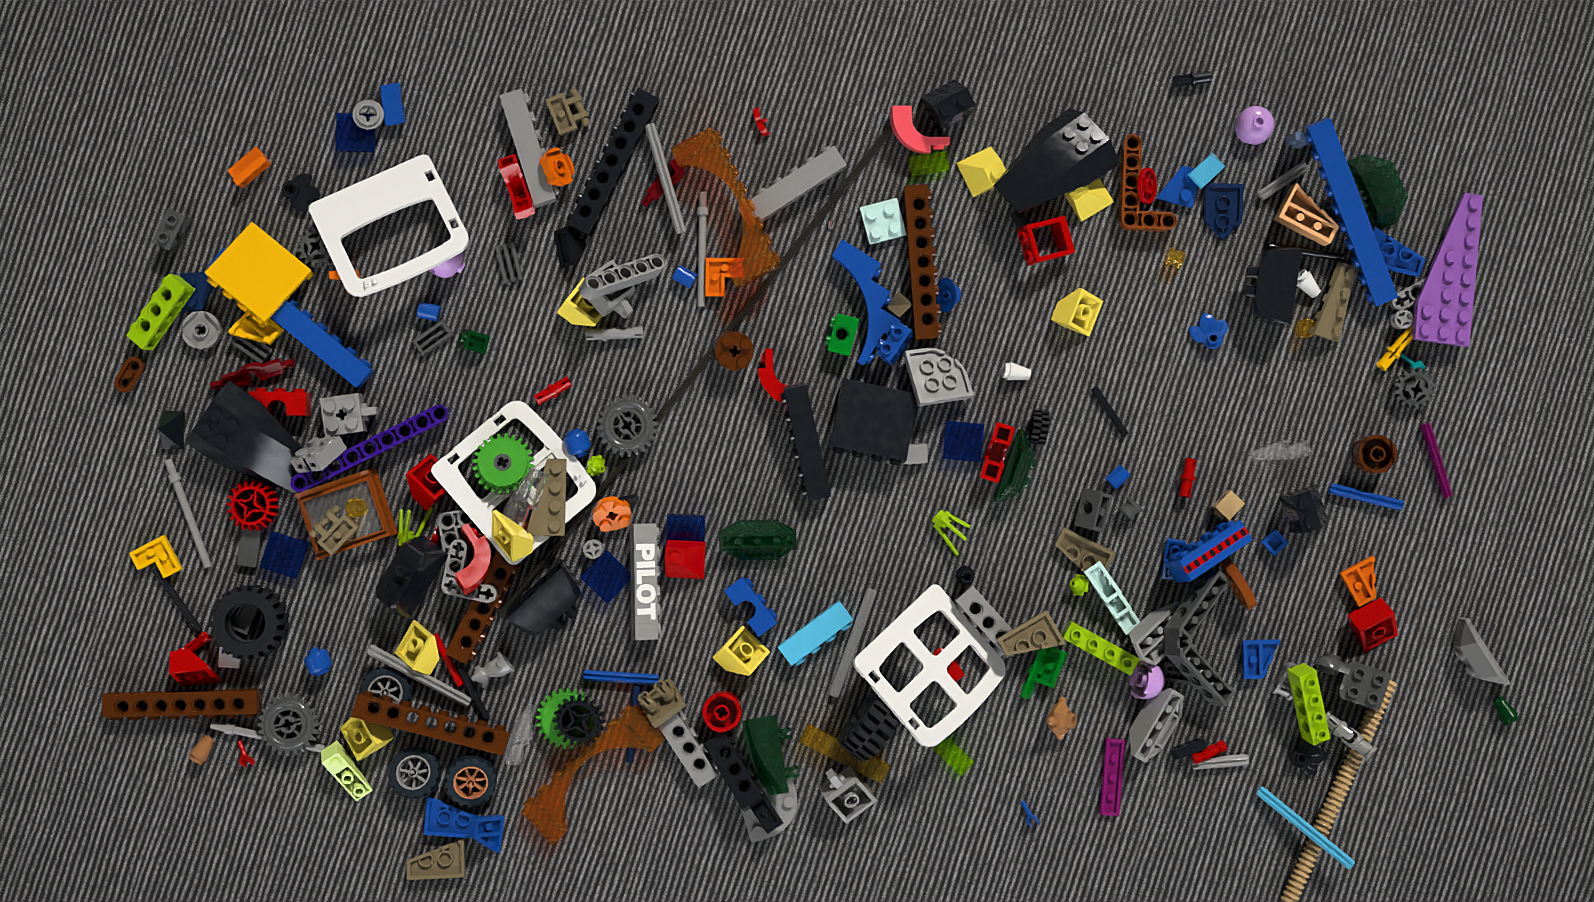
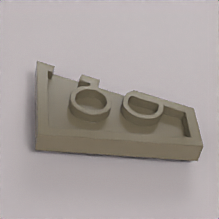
M1065 527L1062 528L1055 541V545L1083 573L1098 561L1107 570L1115 555V551Z
M1047 610L996 638L1005 656L1066 644Z

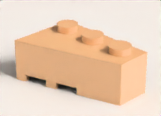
M1298 183L1290 186L1273 220L1322 246L1330 244L1339 226L1323 209H1320L1313 202V199L1300 188L1301 186Z

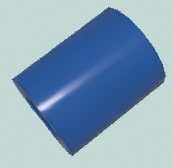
M679 265L672 279L690 289L697 278V274Z
M420 302L417 317L438 322L441 306Z
M1119 464L1105 480L1117 490L1131 475Z

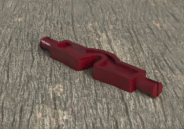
M698 138L691 147L686 146L670 161L669 165L675 171V175L670 176L673 186L682 180L685 169L697 157L696 151L703 145ZM659 175L648 188V195L640 202L646 208L654 199L657 201L664 194Z
M278 358L265 363H248L243 365L238 371L224 374L220 380L210 382V387L212 390L224 387L228 381H231L238 387L249 385L252 381L250 373H255L259 380L263 381L284 373L285 368L295 366L296 364L293 358L281 361Z

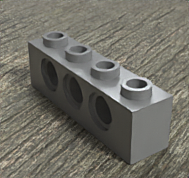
M969 585L954 599L957 603L955 607L961 614L965 612L970 617L968 622L974 628L978 626L983 631L980 635L987 642L992 641L995 647L993 649L1000 657L1005 656L996 640V634L1001 631L1007 633L1012 628L974 586ZM971 604H979L980 609L977 613L970 612ZM986 617H990L992 625L986 628L983 626V620Z
M678 711L658 727L697 787L700 788L718 776V767L714 760H710L707 753L709 752L703 743L700 744L696 739L698 734L693 727L689 728L686 721L688 719L683 711ZM676 726H680L683 728L684 734L678 736L674 733L673 729ZM685 743H692L694 750L691 752L684 749ZM702 759L705 762V766L698 768L694 761Z

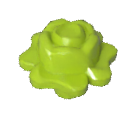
M601 455L592 456L587 462L586 472L591 477L595 475L600 476L606 469L604 466L605 459H602Z
M1076 574L1075 578H1072L1070 581V590L1073 591L1074 596H1083L1084 592L1088 591L1089 580L1086 579V575Z

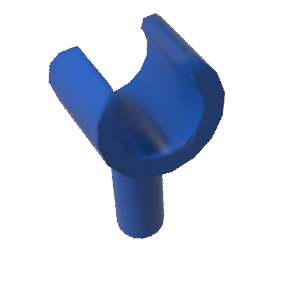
M1025 800L1020 802L1027 815V824L1033 828L1031 825L1032 819H1036L1037 823L1040 824L1039 819L1030 812Z

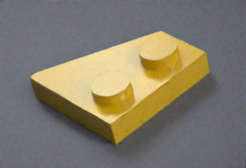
M247 311L228 330V333L233 336L271 345L284 330L271 318L268 320V326L263 322L261 324L257 323L251 317L253 314Z

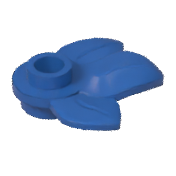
M1208 313L1202 314L1199 326L1189 327L1191 337L1196 342L1204 343L1209 349L1219 348L1223 342V336L1228 330L1225 319L1216 321ZM1210 337H1215L1217 340L1212 342Z

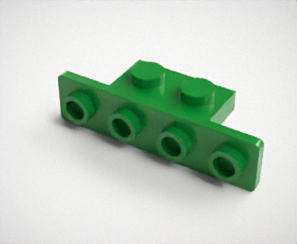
M1055 647L1036 650L1034 664H1031L1028 670L1029 677L1021 688V697L1030 699L1037 682L1050 688H1055L1068 652Z

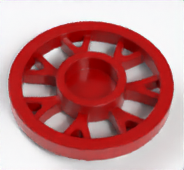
M1147 167L1141 170L1137 179L1138 195L1144 204L1152 203L1157 193L1156 174L1152 168Z

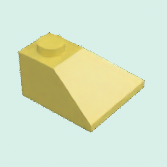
M991 146L956 163L973 198L994 188V184L1006 171L1002 160Z
M1100 178L1089 186H1082L1074 192L1064 194L1080 222L1114 203Z
M583 277L557 313L571 324L595 326L602 315L587 299L581 296L578 288L585 279Z
M1078 288L1058 301L1051 320L1065 328L1090 336L1103 301L1086 290Z
M493 510L492 538L510 560L514 562L533 553L534 539L532 535L497 510Z
M413 620L395 654L412 669L430 676L439 661L436 639L420 623Z
M742 626L712 658L726 671L749 676L770 651Z
M353 717L340 727L357 761L384 747L394 738L388 726Z

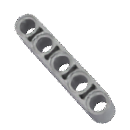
M652 254L592 274L584 281L580 288V294L583 298L592 300L656 278L665 267L666 260L660 254Z

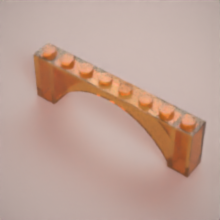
M709 127L670 149L678 166L682 168L686 166L697 167L715 174L727 184L736 197L742 214L743 233L738 255L728 271L735 286L741 288L780 268L779 262L781 259L776 251L773 252L770 246L773 244L768 233L765 234L762 229L764 223L760 216L757 217L754 212L756 207L752 199H748L746 195L748 190L744 182L739 181V171L735 164L732 165L729 160L731 154L727 147L724 148L721 143L723 141L719 130Z
M636 704L632 707L627 705L620 712L622 716L618 720L613 718L606 725L608 729L604 733L600 731L601 736L599 738L594 736L596 740L590 746L582 747L578 751L580 755L576 759L572 757L565 764L567 767L562 772L558 770L551 777L553 781L548 786L544 783L537 790L539 794L534 799L530 796L523 803L525 807L521 812L552 845L569 829L565 819L566 794L573 775L584 762L601 752L615 748H640L651 753L666 739L658 727L654 728L648 717Z

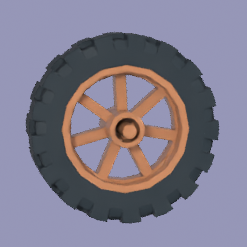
M469 753L467 756L464 754L459 759H454L452 764L448 766L445 775V787L448 796L450 795L454 802H459L458 804L461 806L468 805L467 807H473V805H482V802H487L490 796H493L497 786V773L495 766L491 764L488 758L485 759L480 754L477 756L475 753ZM468 768L475 769V771L469 772ZM465 770L467 777L458 774ZM478 771L484 774V776L476 777ZM457 779L465 782L458 786ZM486 780L483 787L476 781ZM467 786L469 788V792L463 790L462 788ZM474 786L479 789L477 791L472 792V788Z

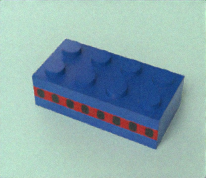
M1229 520L1226 523L1223 521L1214 527L1216 530L1202 534L1199 537L1201 540L1193 541L1184 546V551H1178L1169 556L1170 560L1165 565L1175 581L1180 583L1194 580L1251 542L1253 539L1242 521L1233 522V520Z

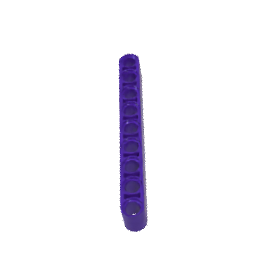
M435 405L345 450L327 467L321 470L323 477L320 480L315 478L316 471L312 472V470L295 475L291 479V487L296 492L312 489L446 422L450 418V411L443 405ZM438 409H444L445 416L442 419L436 417ZM422 417H425L428 421L427 426L421 428L418 424ZM404 426H408L410 434L404 437L401 429ZM390 434L393 437V442L390 445H386L384 438ZM370 443L375 445V451L372 454L367 452V446ZM352 452H356L358 455V459L354 463L349 459ZM334 461H339L341 465L338 471L332 469ZM300 478L305 480V486L302 489L297 486V481Z

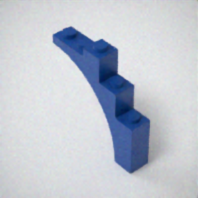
M841 240L832 255V259L841 264L850 273L863 295L868 315V330L866 342L857 363L861 366H864L865 363L869 365L875 356L872 354L874 348L885 339L882 335L884 334L888 337L889 334L887 333L893 324L897 325L900 320L881 309L882 306L886 308L892 299L889 297L891 291L872 280L873 278L877 279L882 269L879 268L881 263L846 241Z

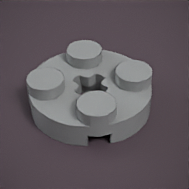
M205 311L190 313L182 324V337L193 348L203 350L211 348L218 343L223 334V328L219 319L212 313ZM199 326L206 327L205 334H198Z

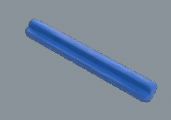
M1330 483L1328 487V493L1395 510H1402L1404 506L1403 500Z
M585 670L583 680L654 685L656 682L659 684V675Z

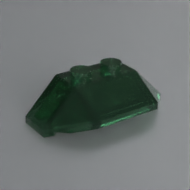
M1363 154L1347 161L1359 191H1364L1361 194L1362 197H1367L1364 202L1367 204V209L1375 227L1382 230L1397 223L1408 195L1393 162L1368 154Z
M1017 429L993 499L995 503L1004 501L1022 492L1029 485L1030 478L1028 475L1030 470H1034L1037 460L1034 459L1035 453L1024 430Z
M738 520L719 531V550L725 551L738 560H778L791 550L796 549V530L779 520Z

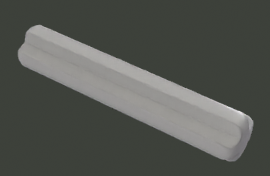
M1305 162L1299 163L1257 192L1258 197L1264 201L1309 169Z
M1247 754L1211 757L1207 760L1202 759L1203 762L1198 764L1191 760V766L1194 770L1249 765Z

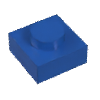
M1273 529L1260 541L1272 556H1276L1288 544L1276 529Z

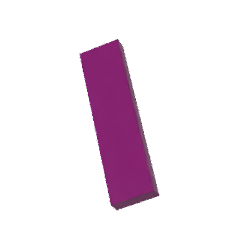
M1105 737L1100 815L1119 816L1125 739Z

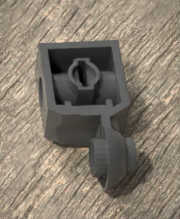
M1324 652L1323 656L1318 657L1313 662V664L1319 666L1318 670L1334 676L1337 675V672L1342 673L1337 690L1339 698L1380 711L1391 673L1355 661L1347 664L1341 662V657Z

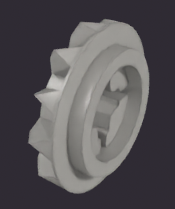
M363 100L354 107L353 119L360 128L366 130L376 129L382 124L384 111L376 101ZM368 108H370L371 114L374 115V117H370L369 122L363 116L367 114Z

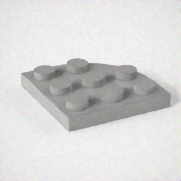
M935 348L908 350L903 353L918 407L969 399L974 396L964 367L956 358L954 360L945 354V351Z
M790 770L756 780L784 824L767 834L751 809L746 812L742 810L751 843L779 834L792 821L797 807V792Z

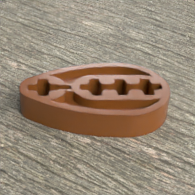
M1227 557L1219 562L1224 575L1231 582L1230 586L1242 606L1246 610L1257 606L1253 592L1232 560Z

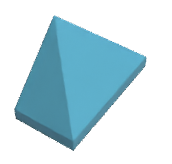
M1212 152L1188 176L1202 189L1225 165Z

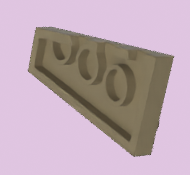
M1337 263L1329 282L1330 290L1327 294H1324L1322 299L1324 302L1321 311H1317L1315 316L1317 321L1315 326L1311 327L1310 334L1333 342H1340L1355 275V267L1345 263Z
M567 459L546 460L526 531L532 536H565Z

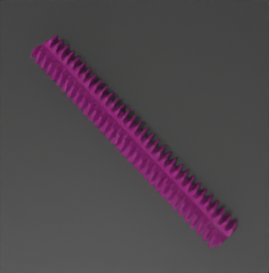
M1425 423L1420 425L1422 427L1420 429H1423L1421 431L1425 433L1423 438L1427 440L1425 445L1429 447L1427 448L1429 449L1428 452H1430L1428 454L1432 456L1430 461H1433L1431 462L1434 463L1432 464L1434 465L1433 468H1435L1433 470L1437 472L1435 477H1438L1436 478L1439 479L1437 480L1439 481L1438 484H1440L1438 486L1442 488L1440 493H1443L1441 494L1444 495L1442 497L1448 498L1453 496V491L1447 478L1448 475L1444 471L1445 466L1442 464L1443 459L1440 457L1441 455H1439L1438 443L1434 439L1433 427H1431V423Z

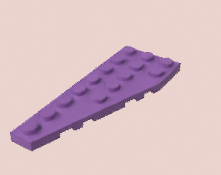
M1463 193L1460 196L1453 212L1452 221L1447 226L1445 237L1437 249L1429 274L1422 284L1423 288L1420 295L1415 300L1412 340L1461 347L1470 346L1483 195Z

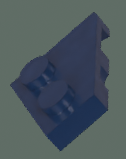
M204 272L180 273V277L195 288V291L184 305L183 312L204 311L208 303L207 299L213 291L212 285L207 282L208 277Z

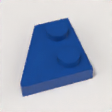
M1182 166L1157 195L1156 200L1192 208L1198 186L1188 174L1195 168Z

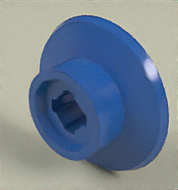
M942 278L938 282L939 296H936V304H940L941 311L949 312L960 301L961 292L951 279Z

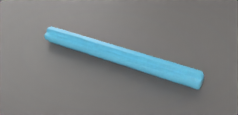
M1259 788L1256 794L1347 869L1353 867L1355 861L1266 788Z

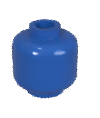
M576 428L565 433L566 437L563 439V443L569 455H577V458L588 454L587 450L591 447V442L585 430Z
M318 647L307 651L308 655L304 658V663L311 675L318 677L331 670L330 667L333 665V662L326 649L319 650Z

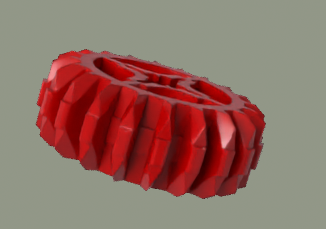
M246 480L244 485L238 483V489L233 488L231 490L234 495L227 496L232 500L226 503V506H231L227 513L233 514L230 520H236L235 526L241 525L242 530L248 528L250 532L254 529L260 531L262 527H268V522H274L271 516L278 515L274 509H279V505H275L274 502L279 501V498L272 497L276 492H269L271 486L266 485L264 487L263 481L258 483L257 480H252L250 483L249 480ZM255 490L249 499L241 498L247 491ZM261 494L265 498L266 506H264L261 502ZM253 502L257 509H252V506L248 503ZM239 505L243 506V508H244V514H243V515H242V513H241V511H240ZM257 512L264 513V515L259 520L254 522L251 521V518L254 517Z

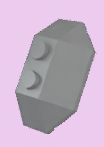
M1174 602L1150 612L1129 632L1133 647L1141 661L1156 666L1166 656L1164 627L1179 607V602Z
M1466 617L1459 618L1453 646L1456 649V656L1466 664L1467 667L1465 669L1467 673L1474 678L1509 685V679L1500 668L1470 619Z
M1172 688L1161 691L1158 696L1146 700L1129 730L1132 756L1147 763L1150 758L1163 750L1182 717L1184 695Z

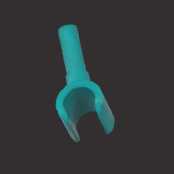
M1400 353V357L1414 370L1417 367H1420L1422 370L1425 369L1422 361L1418 360L1414 363L1404 353Z

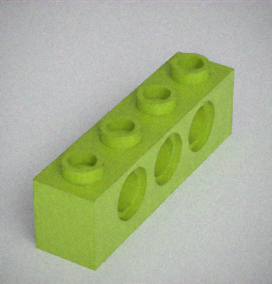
M168 274L162 280L159 289L152 294L150 302L141 310L136 322L130 326L126 336L141 349L154 350L195 291V288L179 275Z
M1068 620L1061 633L1063 639L1130 676L1140 660L1138 657Z
M1305 663L1287 669L1301 738L1313 746L1329 740L1330 734L1317 671Z

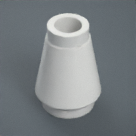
M1304 269L1299 272L1297 286L1311 298L1316 297L1321 290L1310 271L1307 272Z
M1010 361L1003 364L1001 370L1002 378L1006 380L1030 379L1031 369Z

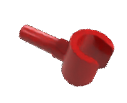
M242 740L238 741L241 752L240 765L248 768L247 761L254 765V758L247 755Z

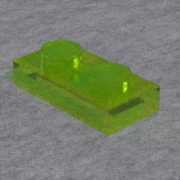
M947 151L909 157L912 177L950 170Z
M948 736L933 748L960 776L974 763Z

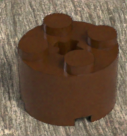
M730 330L722 333L715 339L712 352L715 360L722 367L737 371L749 365L754 355L752 341L746 335ZM733 347H735L737 349V352L733 353L732 355V353L729 352V349H733Z
M1367 435L1360 438L1353 445L1352 460L1356 468L1365 473H1384L1392 467L1397 459L1395 444L1383 435Z

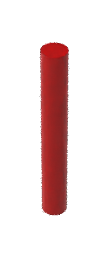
M434 634L437 649L456 686L463 685L464 682L451 657L445 654L446 648L439 634Z

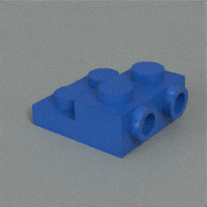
M900 322L897 325L893 324L887 333L889 336L886 341L882 340L877 346V355L891 367H893L914 337L912 330Z

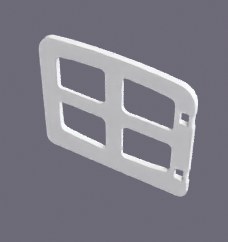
M512 401L506 404L493 417L489 418L454 447L446 456L436 462L431 469L433 476L511 565H517L527 556L512 562L492 538V511L515 491L511 489L508 495L506 490H503V494L500 495L499 491L496 490L495 493L490 492L486 497L480 499L458 469L460 463L479 449V445L482 447L485 445L483 440L491 441V435L494 438V435L512 420L518 419L544 443V448L534 456L535 460L530 462V464L535 466V468L530 469L533 476L545 467L547 459H567V472L578 487V492L566 502L565 524L590 504L596 495L595 483L577 458L569 455L563 441L527 404L520 401ZM503 415L506 420L497 426L494 421ZM457 453L460 458L451 465L448 459ZM502 460V461H501V464H502V465H499V466H502L503 468H505V467L507 466L506 463H508V462H505L504 460ZM528 475L529 483L524 481V488L518 486L517 490L534 506L538 490L531 482L533 476ZM532 536L534 539L533 551L551 536Z
M936 584L923 592L853 660V666L858 673L866 679L881 700L899 721L907 727L916 741L925 747L938 745L957 729L995 689L1004 677L1006 670L1005 663L998 653L980 635V632L968 622V618L958 611L955 607L956 604L945 591ZM940 611L956 628L959 634L937 656H934L914 634V629L930 615ZM902 642L922 664V670L900 692H896L882 676L879 667L898 644ZM970 645L986 663L988 669L970 693L965 694L948 674L947 667ZM870 672L877 677L878 681L876 683L869 677L868 674ZM932 681H935L953 700L956 707L933 727L927 728L909 705ZM911 718L918 725L916 730L908 722Z

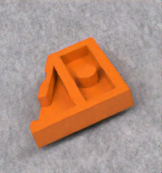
M1372 555L1339 572L1357 607L1376 598V588L1374 586L1376 582V575L1374 573L1375 557Z

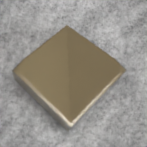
M898 291L886 308L899 319L913 304Z

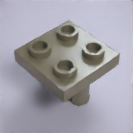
M670 677L665 681L658 680L659 685L656 682L653 690L649 693L644 691L642 692L644 696L641 694L638 696V701L654 728H657L687 706Z

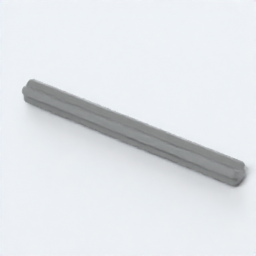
M649 123L645 125L648 140L675 232L681 234L686 231L656 126L654 123Z
M867 588L829 691V695L838 698L877 593L874 589Z
M375 645L369 646L367 650L368 655L464 707L469 706L472 700L471 697L432 676L412 669L404 661Z

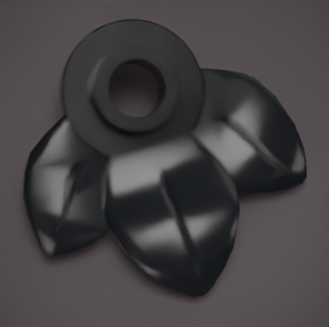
M299 174L294 180L285 182L282 187V193L286 198L290 199L291 206L301 212H307L308 202L315 201L321 196L320 191L313 185H310L312 181V175ZM295 187V192L291 194L290 188Z
M1302 738L1298 742L1297 749L1290 753L1289 760L1293 766L1301 768L1305 774L1314 775L1317 773L1316 764L1321 763L1325 759L1326 753L1323 749L1314 747Z

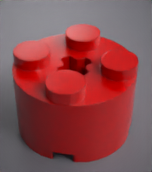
M728 691L714 692L707 698L702 711L704 721L710 729L716 732H726L733 729L739 723L742 714L740 700ZM722 707H724L725 711L728 713H724L723 716L719 715L720 711L717 709H721Z

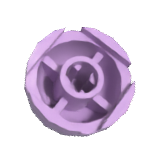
M1251 106L1244 109L1237 116L1234 130L1242 142L1258 145L1265 142L1271 136L1274 130V118L1268 109L1261 106Z
M463 252L430 269L429 272L441 278L452 277L456 272L461 273L465 266Z
M1139 660V664L1136 665L1130 676L1129 683L1130 686H1133L1134 690L1131 693L1135 698L1152 699L1158 696L1166 684L1162 669L1158 665L1152 666Z

